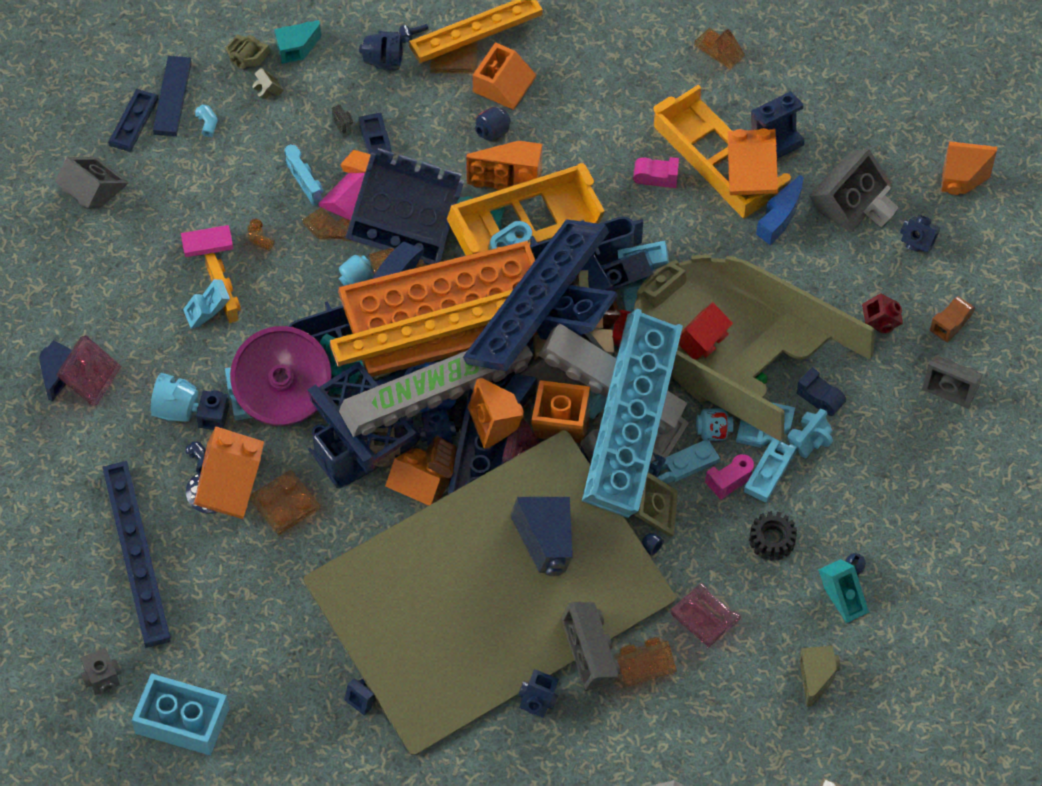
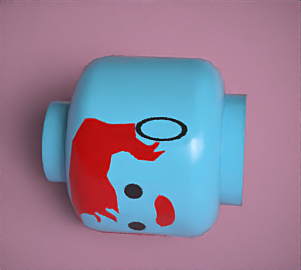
M722 408L703 409L701 414L696 416L697 435H701V438L705 441H723L727 438L728 432H733V417H728L727 411Z

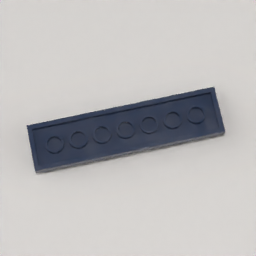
M566 219L465 353L463 358L466 364L507 371L609 233L607 226Z

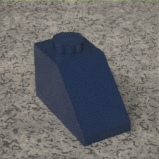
M54 340L48 347L42 350L39 357L48 400L52 402L81 366L78 352Z

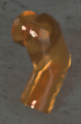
M252 219L249 223L250 225L247 226L250 242L270 251L275 241L264 236L261 220Z

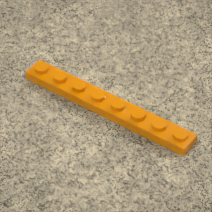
M513 290L330 340V347L337 366L487 325Z

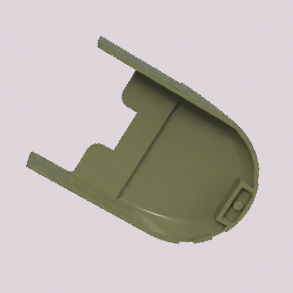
M711 254L691 256V260L679 263L675 260L658 268L653 275L648 276L641 284L634 304L635 310L640 309L642 310L641 313L675 326L677 324L683 325V330L705 307L714 302L733 322L727 330L729 335L721 343H714L716 349L708 357L705 358L702 355L697 360L692 359L678 345L671 376L699 402L702 403L708 400L779 441L784 438L785 412L780 407L764 399L767 395L766 385L755 379L761 371L783 352L796 359H806L828 340H834L867 359H871L874 354L875 330L873 327L748 261L731 256H726V259L711 258Z

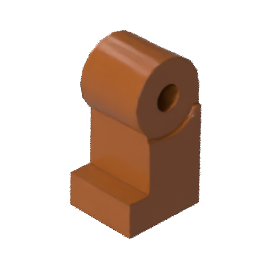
M957 296L944 311L933 317L930 331L948 343L972 316L975 307ZM939 326L946 330L947 334L941 332Z

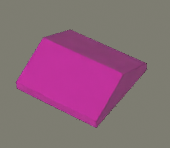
M348 173L319 202V207L351 220L365 173Z
M229 225L181 233L185 257L233 250Z

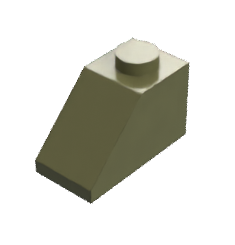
M833 646L801 648L799 662L807 707L813 706L834 681L836 671H840L839 656L834 655Z

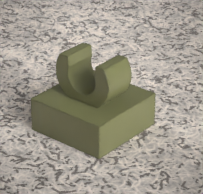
M260 68L254 73L259 80L253 83L252 88L260 90L263 87L262 91L258 94L260 98L266 99L270 93L278 96L284 91L270 72Z

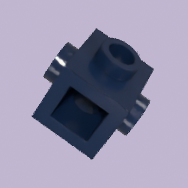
M922 215L914 216L909 221L905 220L900 231L903 234L901 241L906 243V247L913 251L919 252V250L929 252L934 246L941 227L932 224V220Z
M446 409L421 413L423 427H419L421 442L426 441L428 447L433 438L439 436L453 444L452 437L456 436L454 421L449 422Z
M534 669L529 682L523 681L518 696L522 697L519 708L544 718L548 708L553 710L558 695L554 692L559 679Z

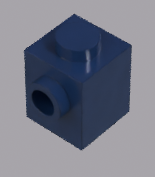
M203 390L196 415L198 428L214 430L215 427L224 429L229 409L228 394L217 390Z

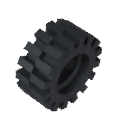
M768 511L767 517L762 513L759 519L755 518L751 526L749 541H751V548H755L754 553L756 555L761 553V558L763 559L766 556H770L769 561H774L775 557H778V560H782L783 555L786 557L790 555V551H793L795 547L797 528L794 527L795 523L793 520L788 522L789 516L785 514L781 518V512H777L776 516H773L772 511ZM769 529H775L782 534L783 539L778 543H771L764 539L763 534Z

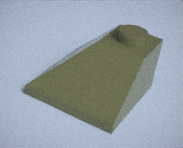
M647 473L639 511L634 513V515L664 534L674 536L678 491L652 474Z

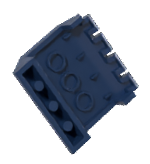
M378 148L376 154L371 153L345 239L387 252H392L402 242H407L424 251L419 262L429 265L439 263L450 228L447 217L451 206L457 204L464 185V181L460 180L461 173L445 169L442 175L439 174L441 168L439 166L422 161L419 168L416 167V159L399 154L398 159L394 160L392 159L394 152Z

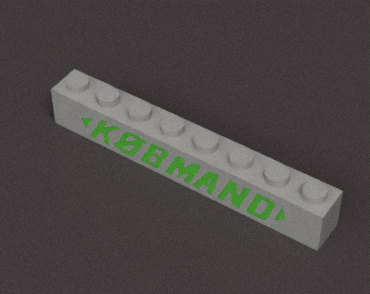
M526 344L509 369L501 371L466 364L463 358L467 352L465 351L347 398L343 401L339 412L353 437L359 434L368 435L381 425L390 426L401 417H412L423 408H434L440 405L443 400L448 398L454 400L463 395L465 391L470 389L473 391L479 378L489 382L492 380L498 382L512 372H515V374L521 373L528 368V363L533 354Z

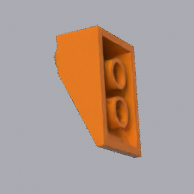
M737 129L735 131H727L730 195L778 194L775 129Z
M215 427L207 443L194 505L243 519L259 467L264 441Z

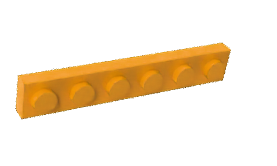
M513 0L409 41V48L418 62L422 63L542 16L543 9L537 0Z

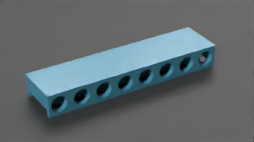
M636 309L627 315L582 502L627 518L639 511L683 325L677 324L675 326L641 313L642 310Z

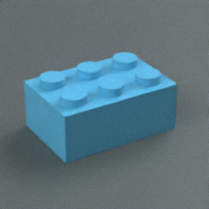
M151 673L132 718L135 734L211 756L229 711L227 695Z

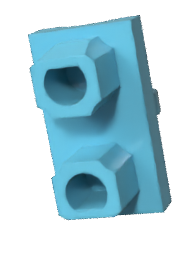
M820 409L817 414L806 412L801 420L802 427L804 428L803 431L792 429L788 434L789 443L796 445L799 455L805 459L814 448L818 449L821 445L829 447L833 442L830 435L833 430L826 419L827 411Z

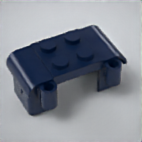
M404 416V419L416 432L417 437L400 447V454L415 446L421 438L420 433L413 425V416ZM316 425L313 427L314 450L308 448V451L336 488H343L367 475L353 457L352 451L345 447L337 435L334 436L332 425L328 427ZM381 425L377 428H388L389 426ZM394 427L396 438H401L407 434L404 428Z

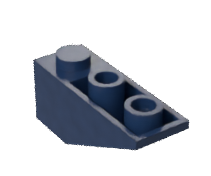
M647 248L602 266L614 289L653 275L655 272Z

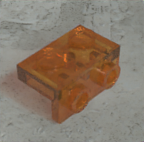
M654 637L645 640V645L637 648H635L634 644L624 646L619 649L620 653L614 654V658L619 663L626 687L677 672L669 641Z

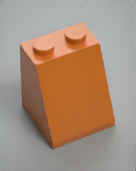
M540 380L532 415L535 438L548 439L566 430L575 443H580L587 436L589 428L590 387Z

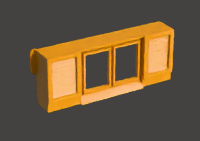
M699 85L676 99L668 97L655 105L654 128L709 182L743 219L765 206L776 195H730L729 181L714 167V165L728 157V147L707 160L692 145L713 131L728 144L727 131H732L700 99L701 87ZM784 173L778 177V193L789 184L791 180L790 174Z
M580 163L574 167L452 205L447 221L467 256L489 250L488 245L491 237L500 231L490 213L492 210L512 205L519 220L531 227L532 236H534L537 243L552 239L566 219L584 220L585 222L599 224L605 211L591 187L594 179L586 165ZM541 195L556 225L535 231L520 201Z

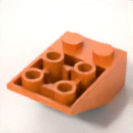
M515 141L467 154V184L477 188L491 187L502 190L541 177L542 144Z

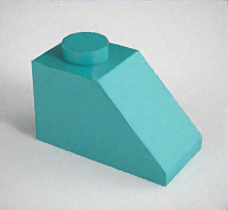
M840 559L818 569L825 591L846 623L869 613L853 565Z

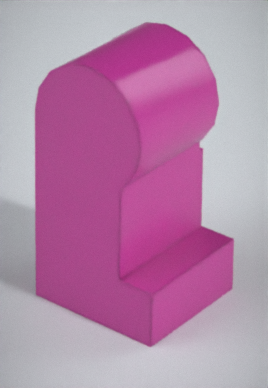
M670 157L669 161L639 158L635 161L633 180L637 184L676 188L679 158Z
M738 455L731 464L718 471L715 467L708 470L705 483L722 500L748 482L752 475L754 461L747 455Z

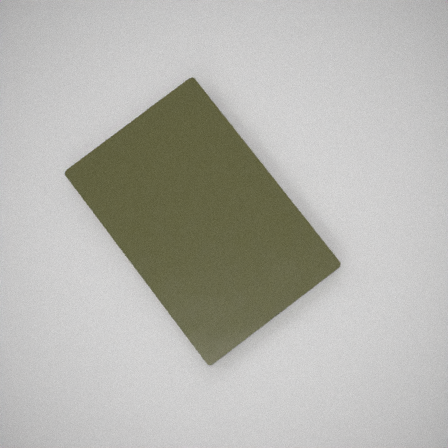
M566 430L555 434L304 577L303 581L369 689L375 693L374 697L411 755L419 754L517 696L523 681L529 682L534 669L552 675L574 662L571 647L561 620V616L569 603L595 602L597 610L600 609L604 617V624L602 625L604 633L609 634L610 638L613 639L669 606L676 599L674 592L625 517L582 502L590 464ZM517 497H570L573 558L566 572L562 573V575L548 576L546 573H539L511 519V511Z

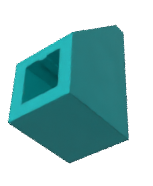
M319 20L274 29L275 42L281 63L284 64L306 58L321 38Z

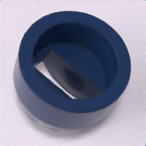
M648 533L642 539V545L651 556H654L664 543V539L654 533Z
M852 553L846 558L845 562L852 565L853 561L857 559L858 562L855 570L857 575L865 570L866 561L862 555Z

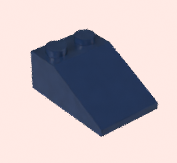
M570 285L537 329L540 339L547 340L551 330L559 324H562L579 336L593 331L617 298V293Z

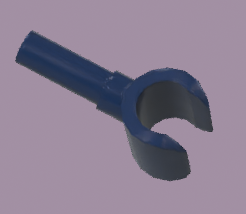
M425 24L415 28H409L407 25L401 26L399 33L402 34L403 43L411 41V35L428 30V25Z

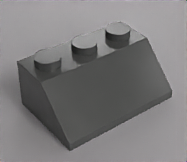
M869 149L851 150L809 197L821 214L852 232L866 217L863 211L887 185L889 187L893 185Z
M595 602L569 603L561 616V620L584 691L615 683L619 678L620 666L617 659L612 657L610 651L612 649V642L609 634L604 633L602 626L604 624V617L601 610H597Z

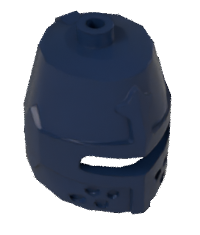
M378 31L377 34L367 35L364 38L363 44L359 46V53L363 55L364 62L376 66V69H400L403 56L402 34ZM381 56H385L386 62H381Z

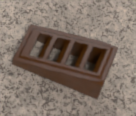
M435 436L426 449L427 466L440 475L450 478L453 474L456 446L439 436Z

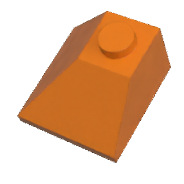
M949 141L943 166L941 191L948 192L951 195L966 194L989 179L997 147Z
M483 378L477 379L468 409L483 447L487 449L518 430L524 413L522 405L517 403L514 394Z

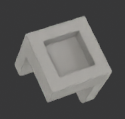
M888 185L863 211L880 227L898 209V206L885 196L891 189Z

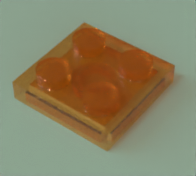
M291 469L250 494L249 498L278 536L320 509V504Z

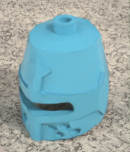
M160 373L152 393L151 415L167 421L189 422L193 414L197 413L199 403H197L199 396L198 390H196L197 387L181 378L175 383L174 376Z

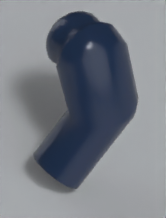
M193 441L186 446V454H189L191 458L196 457L198 459L196 472L201 474L206 449L200 442Z

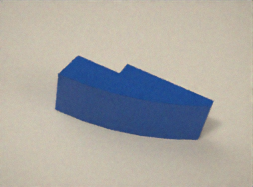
M801 175L767 202L766 215L758 221L756 234L769 245L780 237L796 212L804 179Z

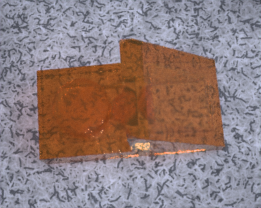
M709 27L694 43V46L728 69L733 68L745 56L729 29H726L720 35Z

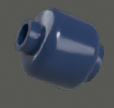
M490 107L476 117L475 130L479 137L487 141H495L509 131L511 120L504 109Z

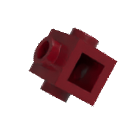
M882 293L862 304L865 324L881 333H889L894 328L903 324L901 305Z

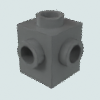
M106 648L80 657L85 671L81 673L86 688L92 687L95 695L108 693L120 685L117 676L122 674L116 659L111 661Z

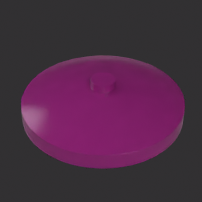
M288 326L269 327L250 336L237 350L230 370L232 391L240 407L253 419L266 425L280 427L295 425L313 416L317 409L310 402L307 389L315 384L320 387L332 379L330 362L321 344L308 333Z

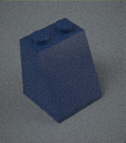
M517 497L511 511V519L539 573H546L548 576L562 575V573L566 572L573 558L570 497Z

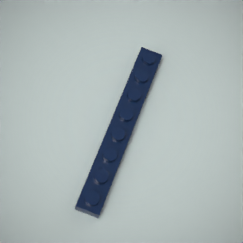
M124 461L103 466L102 469L145 648L171 642L128 462Z

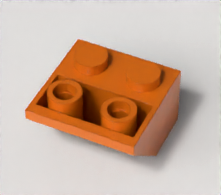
M495 42L473 74V92L514 110L535 80L536 74L516 51Z
M414 448L394 459L385 487L426 505H431L440 500L451 481V477L446 478L429 469L426 451Z

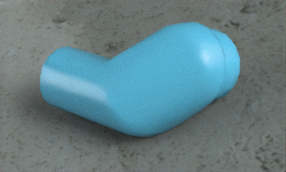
M200 105V107L196 108L195 115L196 117L199 116L198 119H203L205 122L202 135L213 137L218 119L208 105Z

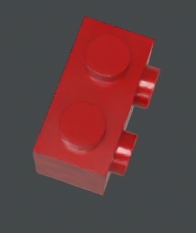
M712 302L682 330L678 345L694 360H697L702 355L706 358L716 349L714 343H721L729 335L727 330L733 322Z

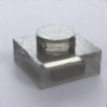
M340 104L332 107V119L341 135L346 137L352 134L351 125L353 124V119L348 111L345 112Z

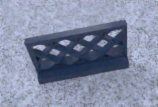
M357 362L320 387L315 384L307 390L310 402L328 425L333 426L335 434L345 447L352 451L353 457L367 474L375 469V463L417 437V435L404 417H401L397 422L388 427L387 436L373 435V432L368 435L359 434L354 437L352 436L339 412L345 400L347 389L360 390V393L378 386L362 364ZM358 371L363 376L362 385L348 383L349 378ZM333 387L343 388L341 398L330 397L327 391ZM393 427L404 428L407 432L401 438L391 437ZM371 441L385 442L384 449L374 454L370 449Z

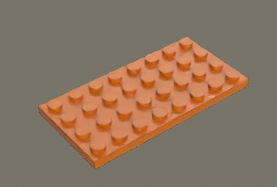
M528 241L342 286L339 287L338 293L354 334L513 290L535 262ZM486 325L363 359L362 362L365 370L371 377L421 365L425 362L428 363L452 357L468 351Z

